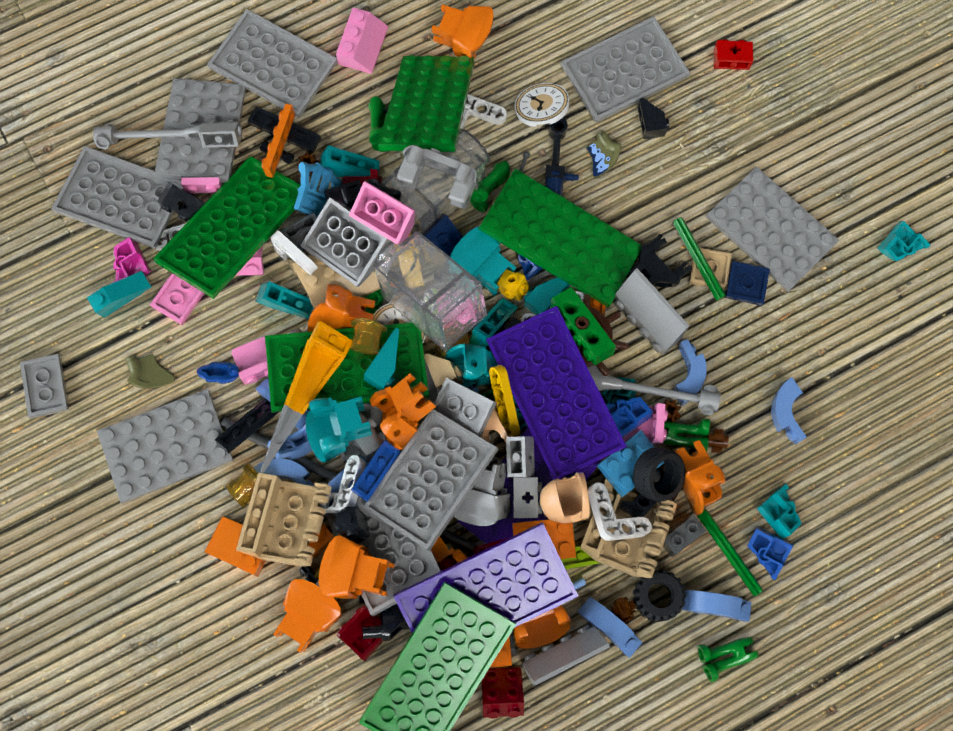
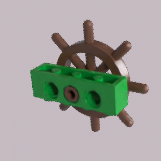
M572 287L552 297L550 309L555 306L558 307L579 352L580 349L583 350L585 357L582 358L587 368L596 365L603 376H608L609 370L602 361L614 355L615 348L627 350L629 347L626 342L612 340L613 334L610 323L619 319L621 313L616 311L605 317L598 310L590 307V295L585 294L582 302Z

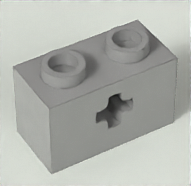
M533 436L506 437L507 477L535 476Z
M514 477V518H538V514H542L540 502H538V494L542 491V482H538V477ZM527 492L530 493V496H534V499L530 500L529 504L526 503V500H522V497L526 496Z

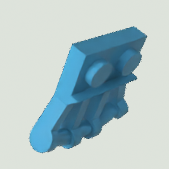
M301 162L298 167L301 173V186L297 189L299 193L294 209L306 215L314 213L318 217L327 203L324 190L328 189L330 182L331 188L342 185V181L333 174L332 169L324 168L318 162L315 164ZM309 172H313L312 178H311V181H310V184H309ZM321 175H322L321 184H320L319 190H318V192H317L316 190H317V187H318V183H319L320 177H321Z

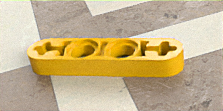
M497 365L490 368L489 376L495 402H497L498 416L507 434L510 437H519L520 428L508 373L503 365Z

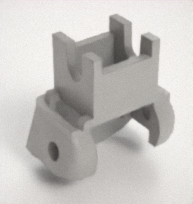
M502 463V465L493 464V466L488 465L453 517L468 524L478 526L493 525L498 520L507 518L510 511V494L507 493V488H504L507 463Z

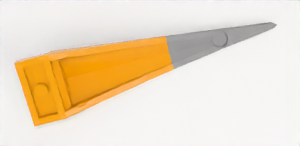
M322 321L317 322L310 339L307 340L262 464L261 472L267 469L309 407V402L315 399L325 383L344 360L353 340Z

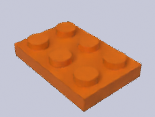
M549 519L512 523L513 536L543 522L560 559L576 558L573 523H558Z

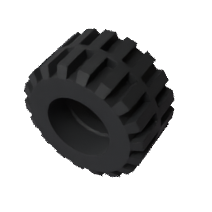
M655 570L652 578L641 577L633 590V601L636 604L637 611L641 612L640 615L656 622L667 621L676 617L682 611V607L685 606L684 598H686V593L683 590L685 586L684 584L681 585V579L679 577L676 578L672 572L668 573L667 570ZM655 584L665 586L670 593L669 604L663 608L655 607L649 600L648 591Z

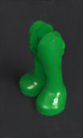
M374 96L368 104L371 114L369 142L374 150L379 151L378 142L384 125L386 110L381 98Z
M503 160L496 163L493 170L478 183V189H474L470 203L477 211L485 213L488 210L489 205L486 200L489 194L509 178L510 166L507 161Z
M704 418L695 425L670 421L664 422V429L668 431V435H666V440L662 444L695 449L693 442L700 440L707 452L708 438L705 437L709 434L710 419ZM677 433L697 435L701 438L678 436Z
M740 638L713 648H709L706 644L698 645V655L702 663L729 653L733 654V656L703 666L708 680L711 683L716 682L719 679V673L748 663L759 657L758 650L747 652V654L744 650V647L754 643L753 638Z

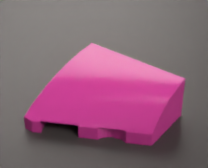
M130 237L114 246L115 261L113 269L116 270V279L113 283L140 271H143L145 275L151 272L138 243Z

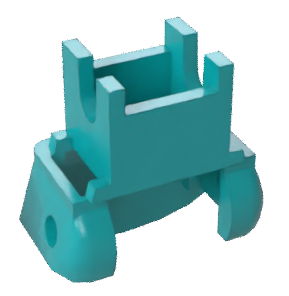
M478 226L469 231L455 246L449 261L451 265L450 272L468 284L478 282L495 296L499 289L497 283L504 271L507 269L514 272L516 267L499 253L501 251V243L478 230L480 227Z
M459 344L450 348L445 353L446 360L460 366L464 382L461 385L467 388L469 385H491L489 370L498 364L492 352L486 350L485 346Z
M331 397L317 398L309 402L310 411L306 416V433L312 451L321 462L326 463L347 451L348 442L372 435L370 423H362L359 415L360 411L365 410L362 397L340 403L332 400Z

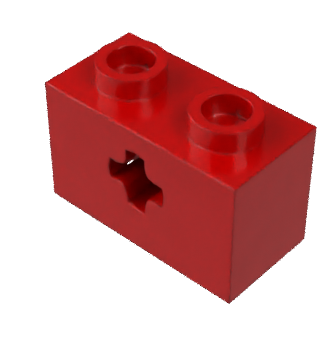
M717 40L714 47V69L750 70L753 63V42H747L746 40Z

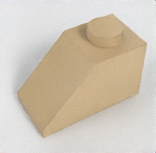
M430 354L424 355L438 390H441L446 378L459 384L464 383L461 377L463 372L459 365Z

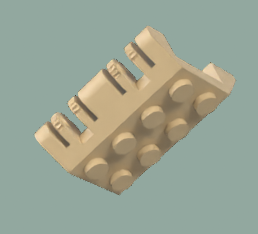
M309 252L306 256L318 267L312 275L305 272L292 259L288 260L294 275H297L308 294L313 308L321 303H325L326 289L329 284L340 285L345 290L352 292L353 296L361 298L387 286L379 266L359 287H356Z
M258 473L236 550L262 560L300 567L311 566L313 560L311 555L315 553V549L310 547L309 543L318 541L319 537L316 535L320 534L324 519L322 515H325L326 511L319 506L320 504L328 503L329 498L326 496H330L332 487L316 482L315 486L281 481L275 475Z
M606 479L604 486L607 488L616 519L633 518L622 511L619 506L622 501H633L639 494L630 491L621 497ZM670 500L657 502L644 516L651 523L652 529L650 533L638 538L606 541L600 536L594 515H592L580 549L599 563L632 576L652 578L655 571L653 567H656L657 562L654 559L645 557L646 555L660 556V549L663 548L667 536L666 531L669 530L670 526L664 522H658V520H672L677 504ZM600 507L601 514L606 516V510ZM622 524L623 531L629 533L628 527Z

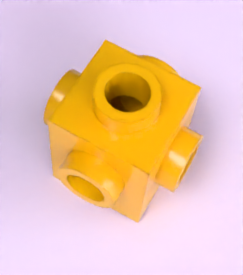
M507 269L497 283L500 293L510 300L516 299L520 301L529 289L525 275Z

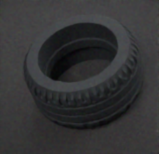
M652 447L644 451L637 459L633 470V483L636 490L642 496L659 502L672 499L680 491L685 479L683 459L676 452L663 447ZM664 461V476L661 482L654 487L653 477L655 470Z

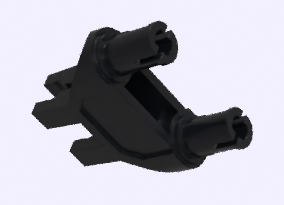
M658 234L649 243L641 245L638 264L628 272L627 278L638 268L654 287H675L680 284L682 277L692 271L690 265L686 267L688 263L684 261L673 271L670 270L655 253L667 243L666 239H661L663 236Z
M359 595V604L365 603L362 595ZM396 603L380 612V625L362 626L363 639L381 638L383 641H390L401 630L410 628Z

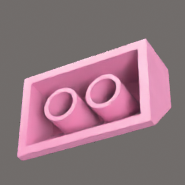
M352 8L336 53L338 65L372 74L388 26L372 13Z
M364 181L349 216L398 245L407 240L414 226L415 210Z

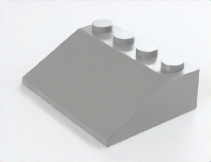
M329 198L300 246L356 287H359L385 260L395 243L350 217L351 209L338 200Z
M638 268L633 271L615 294L614 305L620 311L622 310L627 315V320L640 329L639 333L645 339L648 338L657 353L665 355L681 341L689 328L688 323Z
M587 625L578 630V635L572 637L569 634L561 638V644L554 647L553 643L542 648L543 653L537 656L535 653L524 657L525 662L521 664L531 685L535 686L610 648L609 643L595 626L590 628Z

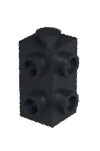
M345 507L341 512L335 513L337 519L334 521L335 528L343 537L355 543L363 542L365 538L370 537L367 518L355 507Z

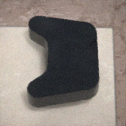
M639 493L631 502L622 501L619 507L632 517H644L657 501L644 497Z

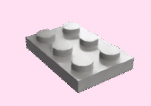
M55 354L20 362L28 417L32 419L68 411L61 356Z
M446 378L434 404L436 407L434 410L481 437L497 402Z

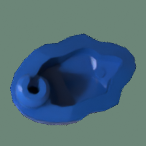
M212 362L197 369L198 376L206 382H218L221 384L233 382L238 378V373L240 372L239 367L230 362Z

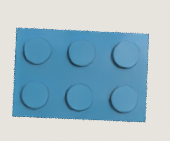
M642 430L625 442L626 448L611 454L597 465L621 497L625 496L635 487L633 483V470L637 459L644 451L654 447Z

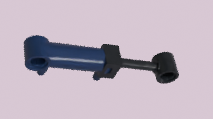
M561 118L551 125L549 124V136L554 140L552 165H546L545 187L562 197L564 180H579V175L565 173V166H559L561 140L565 138L568 127L565 118ZM555 127H560V128H562V130H559V131H558V130H555L554 128H555Z

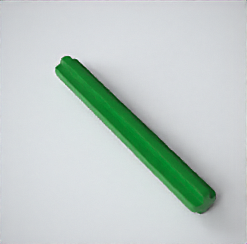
M682 217L675 219L673 224L715 300L724 298L725 292Z
M706 509L703 510V513L698 515V518L752 595H759L763 591L762 587Z

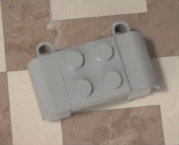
M410 145L403 150L404 159L397 174L400 185L415 190L426 165L454 176L455 182L448 198L451 199L450 204L462 209L468 207L474 189L477 190L479 186L477 173L474 168L462 164L460 159L455 156L449 155V157L441 155L442 152L433 148L428 150Z

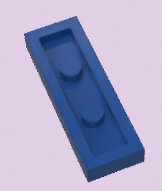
M384 440L351 488V491L367 502L401 451Z

